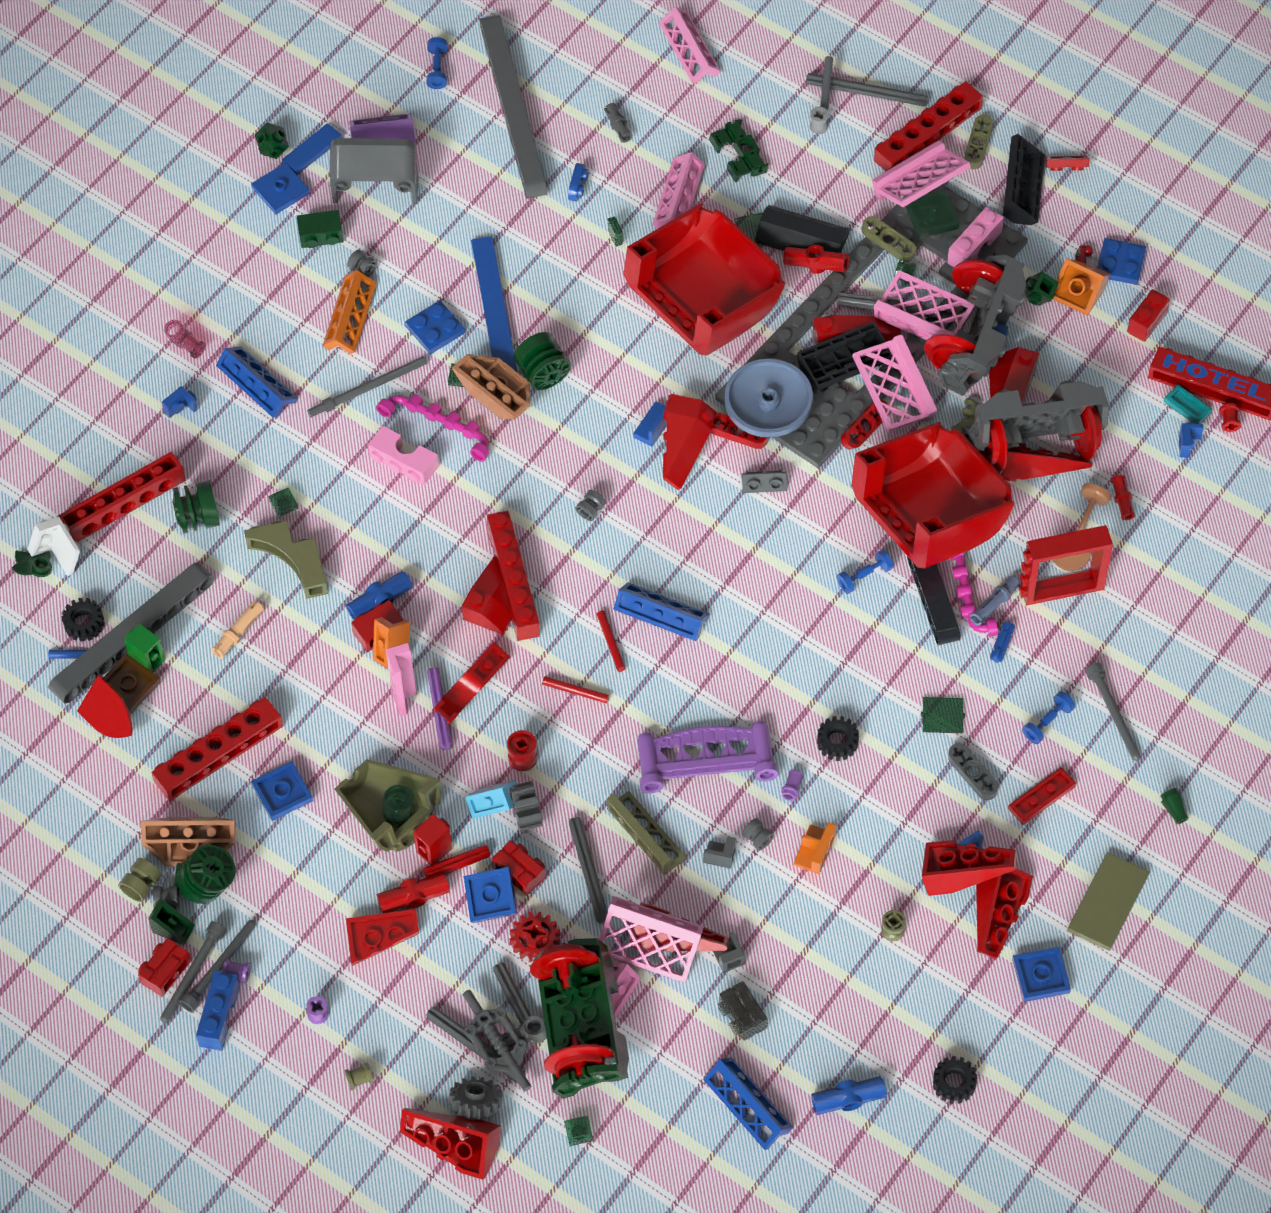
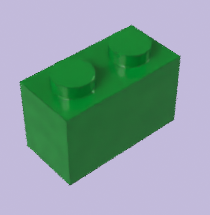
M141 624L127 633L124 641L128 655L154 673L165 661L160 638Z

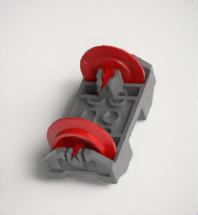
M1007 255L988 256L986 260L974 259L964 261L954 267L952 272L954 283L960 290L969 295L967 301L978 306L969 333L959 329L955 335H935L930 337L925 343V354L939 370L938 376L945 388L964 396L967 390L975 385L982 376L986 377L991 367L996 365L999 357H1003L1007 346L1004 345L1007 336L995 331L997 323L1006 325L1010 315L1013 316L1018 305L1021 306L1025 300L1026 294H1024L1026 281L1023 272L1024 263Z
M1067 380L1061 382L1048 401L1042 404L1031 402L1023 406L1018 390L1010 391L1009 389H1004L997 392L987 402L977 405L974 423L970 426H964L961 433L998 473H1002L1006 467L1007 449L1018 447V443L1022 442L1024 438L1058 434L1059 441L1073 440L1080 457L1084 460H1091L1101 445L1102 430L1108 426L1109 404L1103 386L1095 387L1081 381L1072 382Z

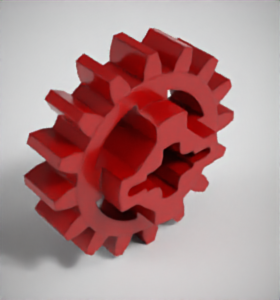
M529 912L528 918L521 915V922L514 921V929H510L511 938L509 939L510 945H513V952H520V959L528 956L529 962H532L533 958L543 949L551 948L561 943L559 938L561 934L560 929H557V922H550V915L542 918L541 912H538L537 916H533L532 912Z

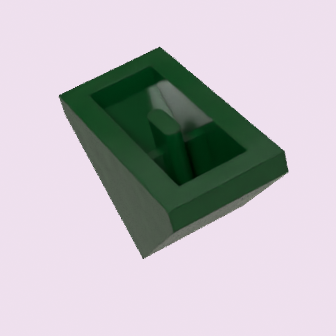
M163 899L158 900L148 918L152 933L181 945H185L195 926L194 923Z

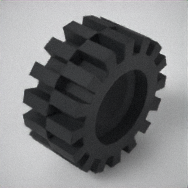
M78 598L79 602L77 603L75 600H72V606L67 604L65 606L66 610L62 611L63 616L61 617L65 632H67L69 637L72 636L73 640H77L79 637L80 642H84L86 637L88 641L92 640V635L96 638L98 636L97 631L101 633L103 631L102 626L105 624L100 605H97V602L94 600L91 602L90 598H86L85 602H83L82 598ZM88 614L92 617L91 621L87 624L77 625L75 623V619L80 615Z
M832 716V721L827 718L825 724L822 722L817 734L819 751L822 750V755L825 757L828 754V759L830 760L834 756L836 761H840V757H843V760H846L848 755L852 757L854 751L858 748L859 731L858 729L856 730V724L853 723L851 725L849 718L847 721H844L843 716H840V720H837L836 716ZM838 732L844 734L847 740L843 744H834L830 741L829 737L831 734Z
M952 1056L951 1060L947 1057L943 1063L940 1061L937 1068L935 1067L933 1076V1089L936 1090V1095L938 1097L941 1095L944 1102L949 1099L950 1104H954V1100H957L958 1104L962 1103L963 1099L965 1101L969 1100L970 1095L972 1096L976 1089L975 1067L971 1068L970 1061L965 1063L962 1057H960V1060H956V1056ZM950 1073H959L964 1078V1083L958 1088L950 1087L946 1083L945 1078Z

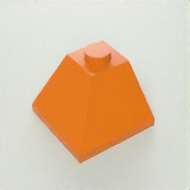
M1066 258L1056 280L1059 284L1053 300L1088 316L1102 295L1111 274L1093 265Z

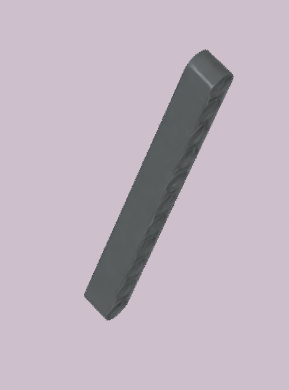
M500 15L479 18L482 37L526 199L547 195L544 174Z

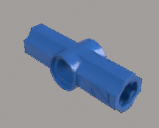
M401 571L382 583L380 581L372 583L363 595L346 604V609L354 620L357 616L370 612L380 603H385L389 600L393 603L394 599L411 590L413 584L409 576Z
M881 1076L859 1082L846 1080L837 1084L835 1088L811 1094L812 1105L816 1115L840 1109L842 1111H852L861 1107L863 1103L887 1097L885 1083Z

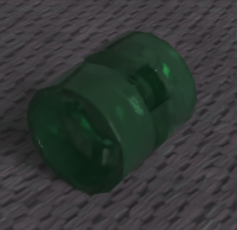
M394 785L385 791L382 806L384 821L394 827H400L412 816L414 799L410 789L402 785Z

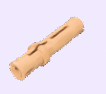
M252 601L229 630L224 631L221 640L211 649L212 653L216 657L223 659L230 648L239 643V638L264 611L263 606L258 602L256 603V601Z

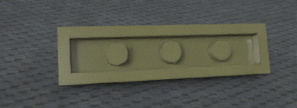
M630 791L619 798L615 794L607 798V810L663 875L686 860L684 853ZM629 800L634 806L633 812H630L623 803ZM636 818L645 819L648 822L647 829L643 828ZM649 834L659 835L662 838V845H658ZM664 851L674 852L678 857L671 861Z

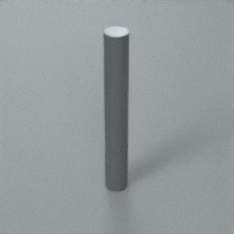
M830 56L825 57L820 107L826 108L827 111L833 67V57Z

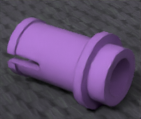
M797 770L789 771L786 784L781 788L784 799L794 801L799 796L798 789L803 779L801 772Z

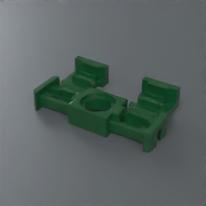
M741 119L735 120L733 124L731 122L726 123L725 129L712 132L709 137V141L717 153H720L721 148L725 144L727 146L728 143L729 145L733 143V148L740 158L737 162L729 161L727 170L734 182H738L740 176L749 174L750 171L752 177L767 173L769 163L764 164L759 156L760 149L751 134L746 135L741 127ZM748 145L752 149L746 151L743 150L741 146Z

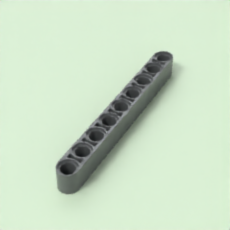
M198 562L190 565L50 681L48 689L64 704L73 701L94 683L98 675L103 676L125 654L128 655L124 639L131 629H135L141 624L154 634L213 584L214 576Z

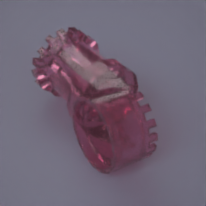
M171 320L166 323L164 332L170 341L179 348L187 350L192 358H198L199 355H202L201 352H204L202 350H205L206 343L194 338L193 333L187 330L180 321ZM175 326L180 327L178 334L171 335L169 333L171 328Z

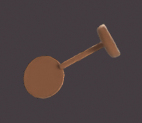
M1085 483L1083 485L1081 494L1089 501V504L1077 531L1084 530L1095 504L1107 505L1110 502L1112 495L1108 490L1093 483ZM1091 552L1054 559L1053 562L1057 567L1066 571L1079 570L1086 566L1090 560Z

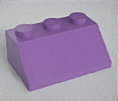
M411 113L349 121L351 138L408 139L416 143Z

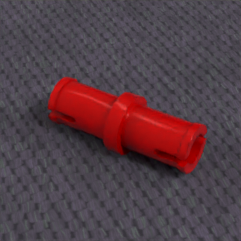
M1124 475L1114 476L1111 481L1116 494L1114 499L1118 503L1121 519L1131 520L1135 517L1131 502L1132 494L1128 491L1126 478Z

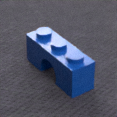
M214 970L196 1033L199 1047L223 1051L228 1033L227 1021L230 1007H235L240 989L237 974Z

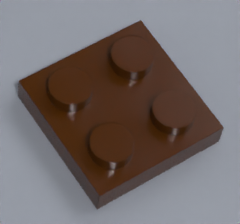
M127 654L103 677L121 695L130 714L161 683L160 677Z

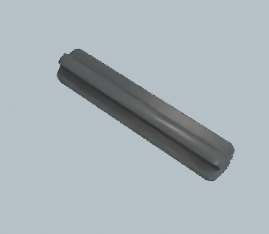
M505 963L496 964L493 967V971L520 1024H523L531 1014Z

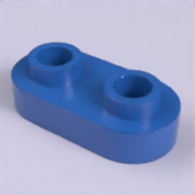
M576 163L568 191V200L577 202L578 198L583 197L584 186L582 184L583 181H587L589 169H586L585 164Z

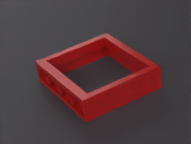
M1107 525L1027 541L1026 551H1023L1024 562H1021L1022 573L1019 575L1021 584L1018 585L1019 596L1024 598L1026 606L1104 590L1113 547ZM1093 552L1090 571L1037 581L1039 562Z

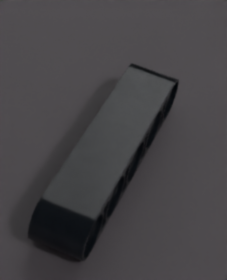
M907 556L911 573L937 645L959 641L961 639L959 626L937 564L927 568H918Z

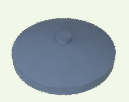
M759 359L741 366L732 374L725 389V407L730 419L740 429L755 436L778 437L791 433L806 421L812 408L813 393L809 380L796 366L782 360Z

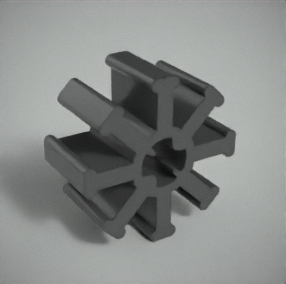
M532 781L513 785L509 790L514 805L513 812L520 832L542 827V814L538 806L539 801Z

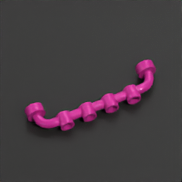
M413 394L411 398L395 395L388 399H381L376 405V410L380 415L390 417L395 411L394 405L402 404L410 412L423 414L429 421L436 420L443 423L449 430L455 429L462 432L468 439H477L480 443H476L470 450L471 456L477 461H485L490 454L488 450L489 440L485 434L479 431L480 427L476 422L469 421L465 425L460 422L461 417L455 412H450L446 416L441 413L442 408L436 403H432L429 407L423 405V399L419 395Z
M964 553L950 558L951 561L956 560L957 565L952 567L954 580H960V586H956L958 599L964 600V605L960 606L962 619L967 618L970 627L974 631L988 633L989 637L997 636L998 629L995 618L986 619V624H981L980 626L971 622L970 615L975 611Z

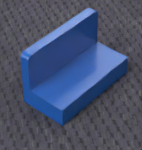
M654 402L634 431L633 436L635 439L653 447L667 426V421L664 420L665 405Z

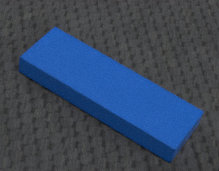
M327 123L284 157L282 164L286 163L298 175L330 149L331 141L336 138H342V134Z

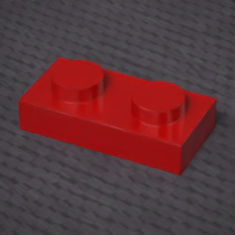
M1087 155L1045 156V165L1051 171H1062L1063 167H1071V170L1081 171L1084 170V167H1089L1090 158Z

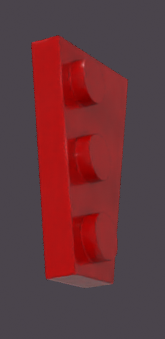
M416 909L346 918L352 966L419 934Z

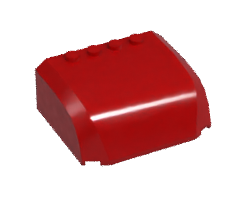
M703 204L693 207L627 246L623 275L629 287L700 355L708 356L760 322L772 310L785 287V282L782 281L779 265L723 212L716 209L714 212L705 209Z
M940 422L855 453L851 487L856 499L918 568L930 567L963 554L990 540L1005 524L1014 506L1011 496V485L960 431L956 429L950 431L941 427Z

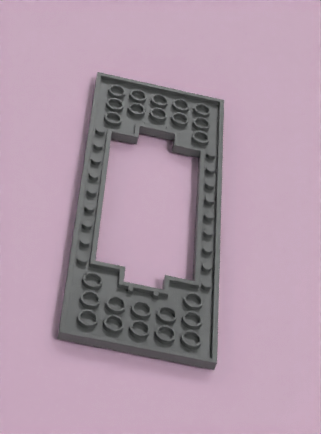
M942 184L905 207L896 204L881 221L913 242L916 246V251L923 246L945 260L946 262L939 269V275L955 284L952 278L954 267L947 263L949 248L983 210ZM1003 223L1002 233L990 246L984 243L977 259L986 260L988 256L1007 255L1014 258L1027 244L1028 238ZM886 235L883 237V240L887 243L895 241L892 236ZM865 237L849 254L850 260L847 272L833 271L745 364L759 359H777L788 362L800 369L797 356L789 350L813 326V318L822 317L837 301L839 293H844L879 257L884 249ZM957 286L950 292L965 300L969 297ZM945 298L939 304L940 306L949 304L948 300ZM962 305L954 307L956 315L962 314L967 309ZM951 309L943 310L941 319L952 317ZM927 317L925 320L931 323L938 321V318ZM954 322L943 324L944 328L947 330ZM911 334L905 342L915 363H917L925 354L924 346L926 340ZM883 364L879 371L886 373L888 365ZM893 367L890 368L888 375L900 379V371ZM874 374L870 380L872 383L880 386L883 378ZM885 380L883 388L891 391L897 384ZM727 383L715 394V400L724 406ZM838 383L829 386L824 392L812 389V408L806 421L791 433L772 438L819 469L842 444V433L873 402L866 384L855 395ZM880 392L879 399L883 400L886 394Z

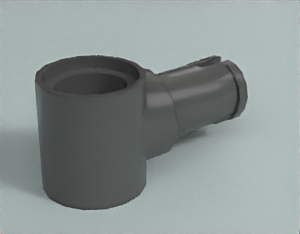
M536 1015L528 1017L515 1030L518 1037L526 1042L533 1041L538 1043L547 1038L545 1023L542 1018ZM541 1025L539 1032L531 1033L533 1026ZM507 1032L500 1034L504 1038L503 1041L507 1043V1046L510 1047L516 1044L511 1034Z

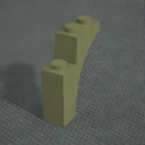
M277 521L270 525L255 526L244 530L248 549L272 554L292 568L302 584L306 599L328 594L315 538L302 539L293 543L288 521Z

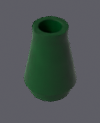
M1173 788L1160 795L1162 799L1161 804L1176 824H1181L1189 819L1182 792H1179L1177 788Z

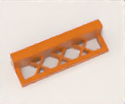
M358 270L344 276L322 345L328 350L339 346L350 354L356 351L377 283ZM361 281L368 285L367 292L365 293L361 289ZM356 298H359L362 304L361 310H358L356 307ZM352 315H354L357 323L354 328H352L349 321ZM345 333L349 334L351 339L350 345L343 341Z

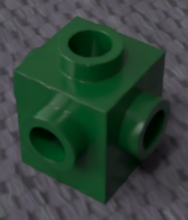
M267 122L255 134L258 150L264 156L277 159L289 147L283 127Z
M1040 272L1026 279L1024 294H1026L1027 300L1033 305L1040 306L1044 303H1049L1055 296L1059 282L1044 272Z

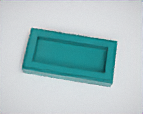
M1177 385L1164 398V403L1196 424H1201L1212 413V408L1180 385Z

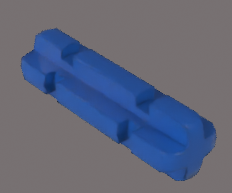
M1009 621L1002 624L1001 632H999L993 647L995 650L992 649L990 659L995 663L1003 661L1004 652H1006L1015 630V625Z

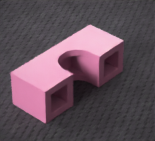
M986 207L949 248L947 263L955 267L961 262L977 259L984 243L990 246L1002 233L1004 217Z
M385 426L380 428L368 444L370 457L375 462L384 463L394 472L406 475L413 482L425 485L439 467L438 454L421 445L410 454L400 453L399 451L403 447L401 435Z

